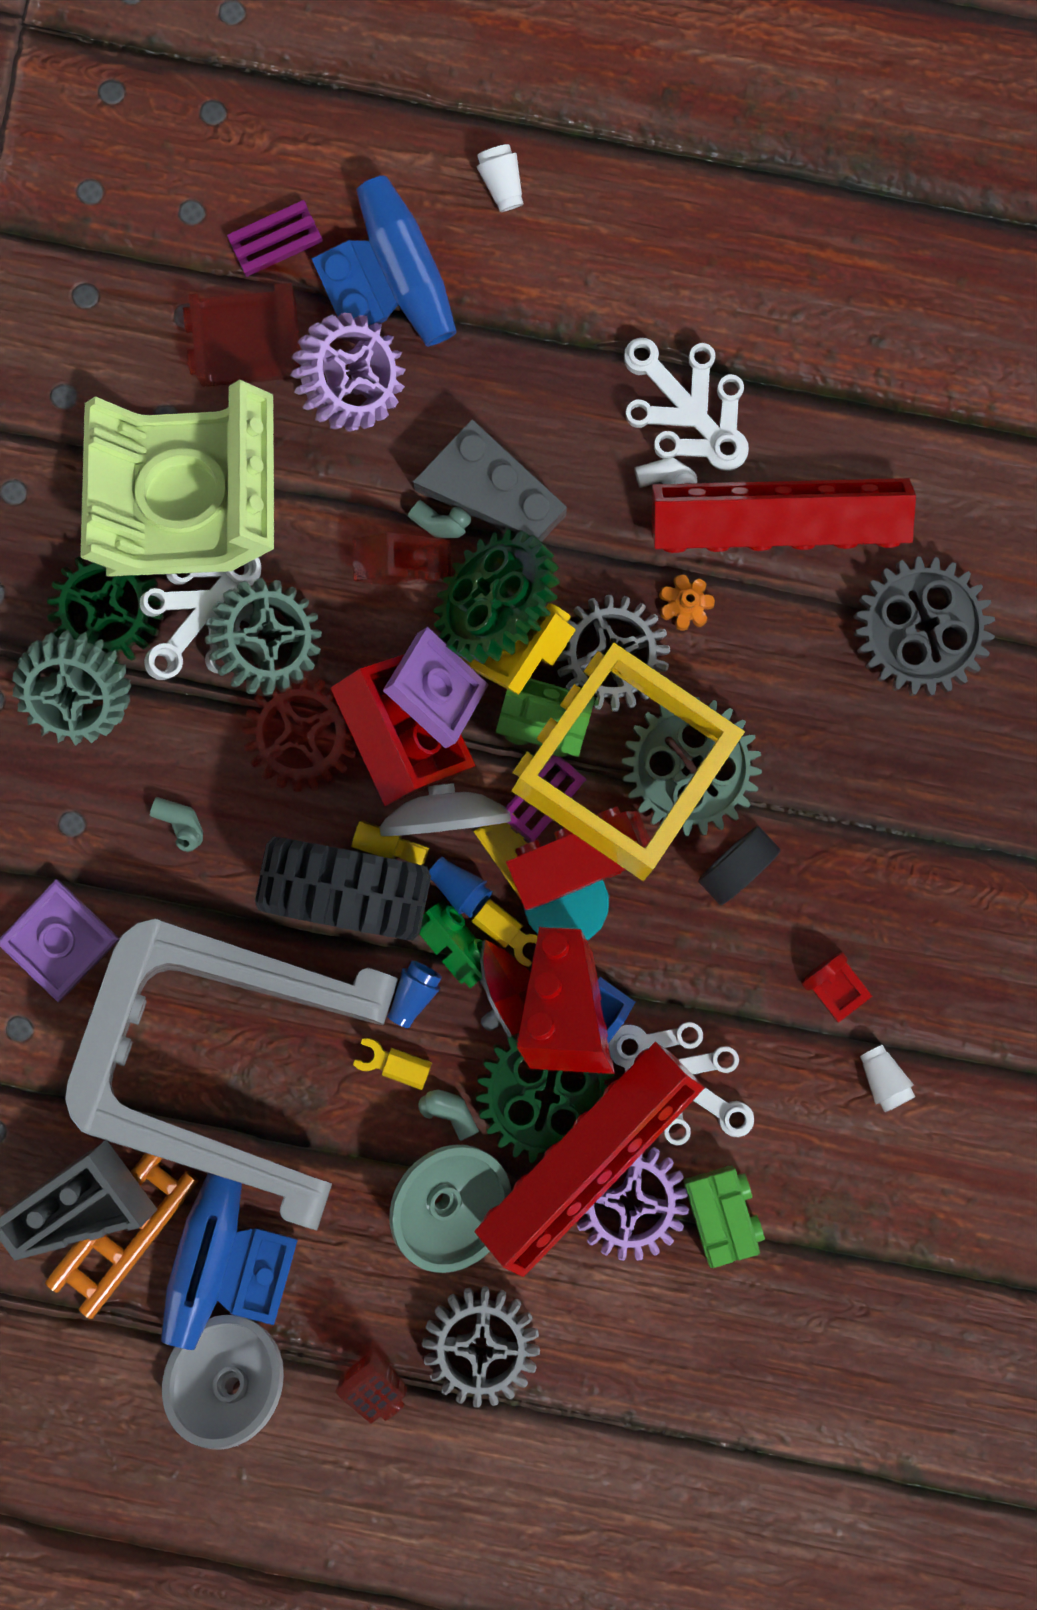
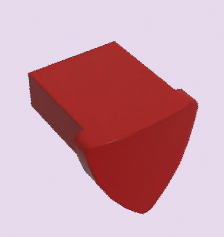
M843 952L824 961L802 982L803 987L807 991L812 990L838 1023L873 997L847 964L848 958Z

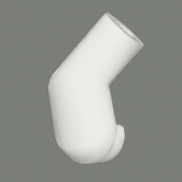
M665 458L634 467L640 488L659 482L663 484L697 483L695 472L675 458Z

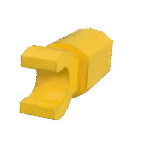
M359 821L351 845L353 848L390 859L398 857L418 865L425 864L429 847L401 839L402 835L381 836L380 826L365 821Z
M489 899L471 922L503 948H506L509 944L514 949L517 961L529 967L532 962L523 955L522 949L526 943L532 942L536 944L537 935H525L520 931L523 925Z
M372 1038L362 1039V1045L373 1049L374 1059L371 1062L355 1059L353 1065L357 1069L371 1071L377 1068L383 1071L382 1076L420 1090L423 1089L432 1062L394 1048L387 1052L383 1050L377 1040Z

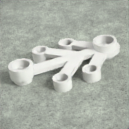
M647 338L632 340L627 345L624 354V363L627 369L636 375L647 374L677 408L650 406L644 400H634L628 405L626 410L627 422L635 428H642L647 424L695 427L705 439H679L674 432L664 431L656 437L654 443L655 453L662 459L675 456L707 457L715 468L722 471H731L739 468L745 462L749 451L745 436L737 430L738 400L744 390L743 381L738 376L732 374L726 375L720 380L717 387V394L722 400L719 427L707 414L709 372L715 360L714 349L706 343L696 344L691 349L689 354V364L692 367L690 396L658 360V348L653 341ZM637 348H645L649 351L650 357L645 361H640L635 358L634 351ZM698 351H704L709 355L710 360L706 364H699L694 359V354ZM727 382L736 384L738 393L732 396L727 395L723 391V385ZM635 407H641L646 411L647 416L643 420H635L631 416V410ZM665 438L671 439L675 443V449L671 452H664L660 448L659 442ZM731 442L735 447V453L724 455L720 451V444Z
M259 557L243 565L245 570L243 575L236 574L234 570L187 573L185 578H180L176 574H166L169 581L176 585L185 584L193 577H220L210 590L164 592L161 589L154 588L141 596L140 608L144 614L151 617L158 616L166 610L194 609L167 643L159 644L147 652L144 665L151 677L157 680H167L180 672L183 665L181 653L209 618L219 617L215 614L212 607L217 602L224 603L223 593L229 589L237 592V585L239 583L247 581V583L253 585L254 581L260 577L261 562ZM150 595H154L160 600L161 606L158 610L152 609L149 606L148 598ZM253 604L244 606L238 613L233 631H241L239 627L241 621H246L250 624V615L254 613ZM208 627L209 635L217 633V631ZM257 632V633H255V634H253V635H251V636H249V637H256L259 632ZM210 645L211 650L206 654L205 663L210 671L218 673V669L221 666H218L215 661L209 659V654L218 650L217 645ZM156 656H162L166 659L167 668L165 671L159 670L155 666Z
M685 1022L676 1029L646 1034L640 1027L635 1025L621 1026L608 1043L610 1057L617 1065L624 1067L626 1072L634 1064L637 1055L649 1048L655 1041L664 1048L680 1044L685 1048L691 1049L697 1047L702 1042L703 1032L693 1022ZM687 1027H693L697 1031V1038L692 1043H685L681 1037L682 1031ZM629 1038L634 1039L638 1044L637 1051L632 1055L624 1054L621 1049L623 1041ZM721 1046L713 1053L678 1059L691 1074L713 1070L729 1073L734 1071L739 1063L737 1052L728 1046ZM724 1051L730 1052L733 1056L732 1064L726 1068L719 1066L717 1062L718 1055ZM707 1088L693 1100L717 1116L720 1127L730 1136H744L750 1132L754 1125L752 1110L742 1102L732 1101L727 1103ZM734 1112H741L745 1116V1122L739 1128H734L729 1123V1118ZM682 1113L664 1130L666 1139L674 1145H682L687 1142L691 1133L689 1125L683 1120ZM679 1123L684 1126L685 1134L682 1138L673 1139L670 1137L669 1129L673 1124Z

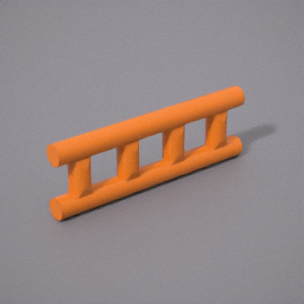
M144 1153L130 1173L140 1186L147 1179L166 1194V1197L157 1207L158 1210L139 1228V1232L125 1250L106 1235L91 1241L86 1239L75 1242L45 1281L46 1286L52 1291L59 1293L62 1287L68 1283L87 1298L80 1306L79 1311L85 1317L93 1319L197 1185L199 1180L193 1174L185 1171L177 1181L158 1166L162 1158ZM93 1248L113 1263L98 1284L77 1269Z

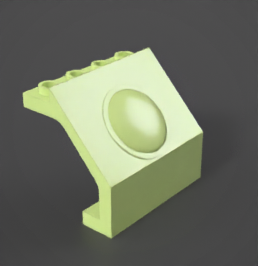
M238 380L229 386V407L224 410L162 415L137 414L98 397H93L85 403L81 558L105 566L106 576L233 571L274 549L273 394Z

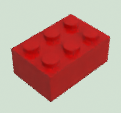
M405 654L361 668L330 688L384 806L426 791L428 786L444 784L476 766L462 735H460L455 744L445 749L383 691Z

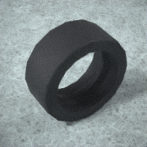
M756 826L703 873L698 882L719 905H723L753 881L778 856L781 849L760 826Z

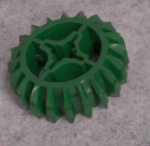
M81 556L76 557L75 564L79 569L77 572L74 573L66 566L61 570L62 574L68 578L65 585L59 581L52 582V587L61 592L60 597H48L47 604L59 608V611L48 614L47 619L51 623H62L52 633L59 639L63 632L69 630L73 639H78L81 633L76 627L73 616L74 602H77L86 607L88 611V620L85 625L88 627L86 632L87 642L94 645L100 635L105 636L108 629L114 625L130 627V630L122 637L110 642H103L101 650L105 653L116 650L117 658L114 664H120L119 652L122 651L130 661L135 660L136 653L132 646L137 644L141 649L147 651L150 645L142 639L144 634L147 632L154 637H157L159 634L158 629L149 625L150 621H161L164 619L163 613L151 617L144 614L140 608L141 596L150 589L157 588L159 585L157 580L150 578L142 581L146 575L114 576L112 581H107L101 590L92 593L87 592L82 588L91 580L106 576V567L94 562L88 565ZM127 580L133 585L137 593L139 603L137 616L129 613L123 607L122 601L126 593L123 588ZM150 595L148 598L150 607L161 604L160 600L154 595ZM107 599H110L109 604L123 617L113 613L108 616L104 613V618L101 619L102 613L88 601L91 600L97 604L103 601L107 604Z

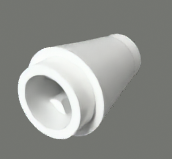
M509 144L493 147L479 153L477 156L480 164L477 166V169L495 203L498 205L499 211L505 212L522 206L524 203L521 197L522 191L517 153H512Z
M883 1045L860 1056L875 1104L880 1103L884 1112H888L915 1098L911 1089L914 1084L891 1055L886 1052Z

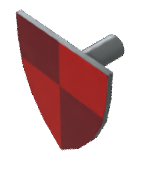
M484 940L482 941L480 957L482 972L480 982L486 990L488 1000L493 1009L481 1018V1024L487 1031H493L502 1025L510 1038L520 1032L531 972L507 951Z

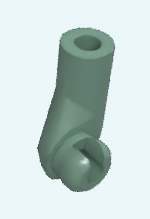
M421 500L414 505L408 514L411 520L436 538H459L466 533L464 529L471 523L470 515L460 507L452 508L448 516L440 515Z
M156 797L151 807L150 817L172 824L177 837L175 841L177 847L182 851L189 852L201 845L203 829L195 811L191 807Z
M438 1089L429 1091L419 1100L418 1108L420 1113L429 1119L435 1116L450 1120L460 1141L479 1132L464 1099L459 1095Z

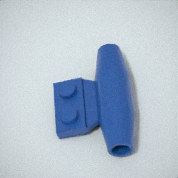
M383 175L372 178L356 189L369 241L348 240L312 258V261L337 317L343 313H351L353 319L360 315L367 316L369 327L374 323L380 324L387 321V318L399 305L427 347L437 345L457 333L444 281L416 219L388 177Z
M207 1173L186 1218L167 1285L161 1342L182 1349L195 1350L217 1301L233 1315L270 1325L275 1324L298 1239L260 1228L237 1232L242 1183Z

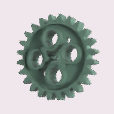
M713 700L708 707L716 711L717 701ZM659 705L661 715L659 719L649 712L645 714V720L649 725L648 729L635 725L633 731L640 738L639 742L627 741L625 744L626 748L635 753L634 757L624 758L621 764L633 768V773L622 778L623 782L635 783L636 788L629 793L628 798L641 797L644 802L639 806L637 812L640 814L651 809L654 812L650 822L651 825L666 817L678 799L679 789L686 786L694 775L691 773L686 777L681 770L684 768L685 763L665 743V738L671 737L688 760L691 761L698 758L701 763L715 743L705 736L704 744L701 747L691 748L687 746L682 739V732L685 727L691 725ZM729 708L721 716L730 720L733 710ZM741 720L735 723V725L742 729L746 721ZM755 735L741 737L727 758L733 768L731 778L727 781L713 779L711 785L717 790V796L712 797L707 790L705 791L699 805L693 809L682 826L683 836H689L692 825H697L702 836L707 835L709 822H712L720 831L724 829L723 815L736 821L739 817L734 806L739 805L748 808L751 805L743 794L744 792L758 791V787L749 782V777L762 773L761 769L750 766V761L761 756V752L748 751L747 745L756 738ZM656 753H663L669 756L673 764L671 773L666 776L654 774L649 765L650 757Z

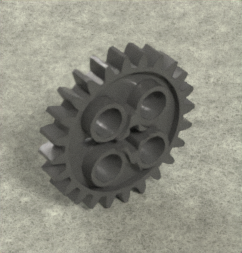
M920 556L914 559L912 569L910 570L907 564L901 560L896 564L897 575L887 568L881 572L884 585L875 580L869 583L868 587L875 595L874 597L862 595L859 599V602L867 607L868 610L857 612L854 615L856 620L865 623V627L856 630L853 634L855 637L866 638L867 643L857 651L862 654L870 652L873 656L865 666L867 669L877 665L882 668L877 679L879 682L889 676L894 677L892 687L894 691L900 689L904 683H908L909 696H914L917 694L920 685H923L927 697L935 695L936 684L938 683L941 689L947 693L952 690L951 678L960 685L965 684L968 680L964 669L972 673L978 672L981 668L974 658H986L990 654L987 649L981 646V643L992 641L995 638V635L984 631V626L993 623L995 617L983 616L982 610L991 604V600H977L976 595L982 590V584L969 588L966 584L971 573L968 571L959 578L954 576L956 563L954 562L943 571L940 570L939 558L935 557L931 560L928 568H925ZM936 589L944 594L946 598L944 609L937 610L929 605L927 602V592L929 590ZM910 591L916 594L919 612L908 596ZM889 604H898L904 608L906 612L904 624L897 625L888 619L886 610ZM921 620L924 623L931 622L933 625V629L927 632V634L925 631L917 632L915 629V625ZM945 629L955 630L960 635L961 646L958 650H951L944 645L942 634ZM929 641L935 652L939 655L940 661L938 663L932 659ZM904 644H914L919 648L922 657L918 665L908 664L903 659L902 647Z

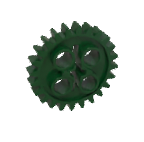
M507 529L503 538L494 532L488 545L483 540H478L477 551L474 554L466 549L464 551L466 561L463 564L453 563L452 566L456 571L453 577H444L443 581L448 585L447 590L437 593V597L443 601V604L434 609V613L441 617L434 623V626L441 631L438 637L447 644L446 647L459 657L462 656L468 662L476 659L481 664H485L489 656L497 662L501 658L503 649L513 655L515 653V642L520 640L522 643L528 644L527 632L530 629L540 631L541 627L537 622L540 616H550L551 614L545 608L547 602L557 599V595L550 589L560 583V580L553 575L559 569V566L552 560L554 554L535 536H529L523 530H520L516 535L513 531Z
M507 1035L510 1045L507 1049L497 1044L493 1046L496 1055L499 1057L497 1061L486 1058L483 1060V1065L491 1073L490 1075L483 1074L477 1076L478 1083L487 1087V1090L477 1092L476 1100L488 1103L489 1105L483 1107L478 1112L480 1118H493L486 1126L488 1135L501 1131L497 1140L500 1148L512 1142L513 1157L516 1158L526 1149L528 1150L529 1162L534 1163L538 1153L545 1154L549 1147L558 1143L573 1128L576 1119L581 1114L589 1111L603 1097L605 1089L610 1085L604 1084V1082L613 1077L614 1074L583 1072V1078L580 1083L575 1086H566L560 1082L563 1071L554 1070L551 1086L556 1096H548L545 1105L543 1127L541 1130H536L535 1123L541 1108V1100L536 1090L543 1091L545 1089L548 1070L540 1069V1072L533 1077L520 1075L518 1067L524 1058L517 1048L518 1039L515 1036L509 1038ZM518 1100H525L532 1105V1110L526 1118L515 1119L508 1114L510 1106ZM561 1109H567L574 1114L572 1123L564 1128H558L551 1124L553 1114Z

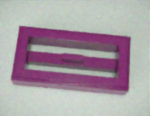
M304 200L227 235L246 277L323 242ZM300 216L303 218L242 247L240 245ZM308 229L310 234L248 262L247 256Z
M552 755L538 776L543 778L555 764L560 771L549 783L557 788L564 778L569 776L573 782L563 793L571 798L586 781V778L562 757ZM516 795L505 807L511 814V821L506 823L511 826V829L516 834L519 833L524 837V841L530 843L535 841L552 819L544 814L533 829L530 830L525 824L538 809L530 804L519 819H517L512 813L524 799Z

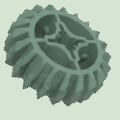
M263 578L256 579L252 587L247 581L239 583L237 585V592L229 589L223 593L225 603L217 602L213 605L212 609L219 617H211L206 622L210 629L217 631V633L205 637L206 644L217 645L218 650L209 654V659L216 661L221 658L224 665L218 669V674L223 676L232 671L234 675L231 679V686L233 687L240 686L246 680L245 688L249 694L255 693L259 686L265 696L273 694L275 686L280 692L289 690L290 681L298 684L304 680L301 670L307 672L313 670L315 665L308 656L320 654L321 649L311 643V640L321 637L322 632L318 629L310 628V623L316 621L318 615L311 613L306 616L303 609L308 606L309 600L304 598L296 603L293 600L297 591L294 587L288 588L282 594V585L279 580L271 582L268 588ZM253 604L254 613L250 615L249 627L241 631H233L238 613L244 606ZM274 609L285 617L290 627L278 623L275 619ZM261 630L263 635L278 638L266 643L264 639L249 636ZM293 642L292 653L288 661L281 669L275 670L274 660L278 659L279 646ZM236 647L247 649L252 654L254 665H258V668L249 664L240 655Z
M69 630L63 632L59 639L51 632L45 636L42 642L36 640L30 645L28 651L21 655L18 660L19 665L13 673L12 680L16 683L13 687L12 696L20 699L17 704V712L30 713L27 718V726L39 723L42 726L41 736L49 733V731L56 733L58 743L63 741L66 736H70L75 746L82 741L83 737L93 743L100 734L107 736V734L112 732L114 725L122 721L125 714L124 709H127L130 703V695L127 693L131 687V680L124 678L126 664H114L117 658L116 650L108 653L101 650L103 648L102 639L95 642L94 645L87 642L86 632L80 634L77 640L73 639ZM52 665H60L59 672L51 673L49 677H41L43 669ZM97 699H103V704L99 707L87 711L83 710L84 704L93 703Z

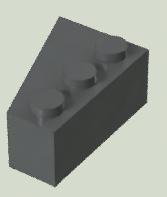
M473 420L463 428L413 481L415 492L426 497H432L452 508L460 507L469 515L487 522L488 525L503 532L510 529L517 535L520 530H523L529 536L533 535L541 542L566 516L567 507Z
M105 1140L6 1209L0 1215V1241L12 1258L19 1260L65 1248L68 1244L90 1239V1241L99 1239L106 1234L128 1229L129 1231L140 1228L158 1209L108 1141Z

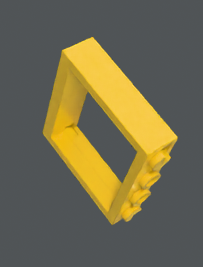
M613 643L605 655L597 651L583 672L589 676L584 686L580 688L574 684L560 704L566 710L561 719L557 722L550 718L536 739L542 743V746L535 756L527 751L518 763L513 773L519 779L512 792L644 881L653 871L745 731L622 647ZM610 671L715 742L645 848L538 776Z

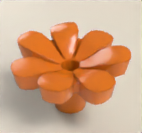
M686 575L676 576L674 578L675 588L663 587L660 590L659 597L668 602L667 605L660 609L661 617L664 620H669L675 616V627L681 631L688 629L691 620L697 627L704 626L707 623V616L703 610L714 607V597L703 594L707 585L702 579H696L690 584Z

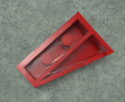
M617 806L596 815L643 848H645L650 840L641 816L637 811L620 813ZM566 828L554 833L556 841L542 847L539 840L530 842L516 848L515 853L517 857L506 861L525 910L534 909L598 881L621 874L626 869Z
M539 927L517 1048L530 1069L615 1074L607 1041V1028L600 1002L601 995L594 956L581 929Z

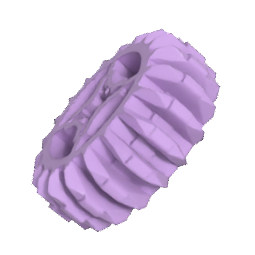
M343 313L338 318L330 315L323 318L322 324L315 323L311 325L308 329L309 335L299 339L298 344L302 350L295 352L291 358L300 364L301 367L292 370L290 376L301 379L302 385L298 386L294 393L298 395L305 393L308 400L305 401L303 409L317 408L315 421L323 422L329 418L330 428L332 429L342 428L343 425L346 431L358 430L359 426L366 429L374 426L375 420H384L389 415L387 409L394 408L399 403L394 394L402 392L405 386L397 381L396 377L403 375L406 369L395 364V359H398L402 352L398 350L391 351L389 348L394 336L380 337L382 324L374 323L368 327L367 316L360 315L353 319L351 313ZM334 339H341L355 344V347L350 351L344 352L341 349L334 350L329 345ZM349 364L348 368L350 370H345V365ZM351 392L355 395L362 394L367 398L361 406H354L341 401L344 395Z
M653 1147L649 1151L647 1158L642 1157L641 1154L629 1167L624 1183L616 1189H608L596 1201V1203L605 1204V1206L614 1208L619 1212L620 1226L618 1233L609 1230L602 1224L595 1213L594 1204L585 1213L587 1217L577 1223L579 1231H585L591 1227L594 1228L587 1238V1242L590 1245L596 1244L601 1238L605 1239L601 1247L602 1254L608 1255L613 1245H617V1257L619 1260L624 1261L627 1256V1248H633L635 1258L639 1261L643 1259L641 1246L648 1244L651 1253L657 1255L660 1251L655 1242L656 1239L661 1237L667 1245H671L674 1242L671 1235L666 1231L668 1227L676 1231H682L683 1224L673 1218L674 1214H688L689 1208L686 1205L676 1203V1199L687 1197L688 1192L686 1188H673V1185L679 1183L684 1177L680 1171L670 1175L666 1174L674 1163L670 1157L665 1158L659 1165L655 1163L660 1152L657 1148ZM642 1168L652 1172L659 1178L664 1186L666 1200L657 1199L655 1196L645 1194L641 1190ZM634 1180L635 1195L638 1200L644 1203H641L638 1208L634 1205L635 1210L629 1211L628 1221L626 1222L627 1214L624 1204L617 1201V1199L622 1194L626 1196L625 1192L631 1191L632 1181ZM656 1212L663 1213L652 1228L643 1233L632 1235L636 1220L641 1215L656 1214Z

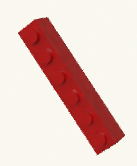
M910 478L652 484V535L654 548L663 549L669 553L684 552L687 548H705L712 552H723L730 547H748L755 551H765L773 546H791L798 550H808L814 548L815 545H834L837 548L850 549L858 544H876L880 547L893 548L901 543H913L916 493Z
M655 1041L649 1048L637 1055L634 1064L619 1080L612 1082L605 1089L603 1097L589 1111L581 1114L576 1119L573 1128L558 1143L547 1149L543 1159L537 1166L515 1183L513 1191L499 1205L486 1213L483 1222L474 1232L503 1268L524 1277L705 1087L674 1054Z

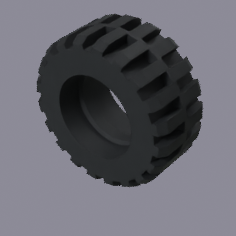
M272 837L265 846L255 903L258 911L412 941L421 930L431 875L428 867L325 845Z

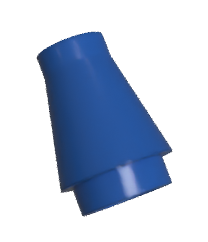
M441 857L429 870L430 880L435 883L459 915L465 913L469 918H472L483 908L492 894V891L486 887L487 881L450 863L444 857Z
M411 961L408 968L402 969L393 1004L387 1017L399 1026L410 1028L416 1017L441 989L438 984L442 976L420 962Z

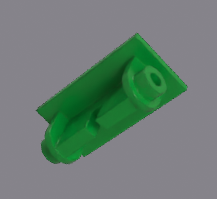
M444 899L423 915L419 935L436 955L446 946L452 950V953L442 962L460 984L465 983L470 989L482 979L480 963L482 940L475 938L465 926L463 916L459 915L453 906H449Z

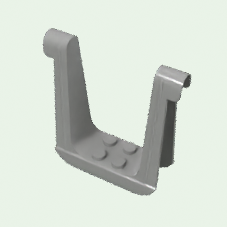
M158 919L137 923L122 935L113 950L69 1076L65 1100L70 1118L80 1131L87 1135L283 1196L280 1215L284 1220L318 1230L332 1183L308 1176L129 1109L120 1104L114 1095L112 1088L113 1073L116 1064L125 1066L133 1042L126 1035L131 1023L139 1025L147 1002L145 1000L146 997L142 996L141 992L147 981L160 972L167 970L181 971L379 1025H384L398 979L383 972L365 968L358 973L353 985L165 923Z

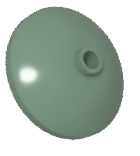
M469 1145L444 1146L427 1153L417 1160L398 1183L390 1206L389 1221L391 1234L400 1252L416 1266L438 1273L458 1271L481 1260L490 1251L474 1230L483 1222L486 1213L499 1205L512 1192L506 1172L497 1160L488 1153ZM443 1193L442 1199L434 1204L436 1198Z

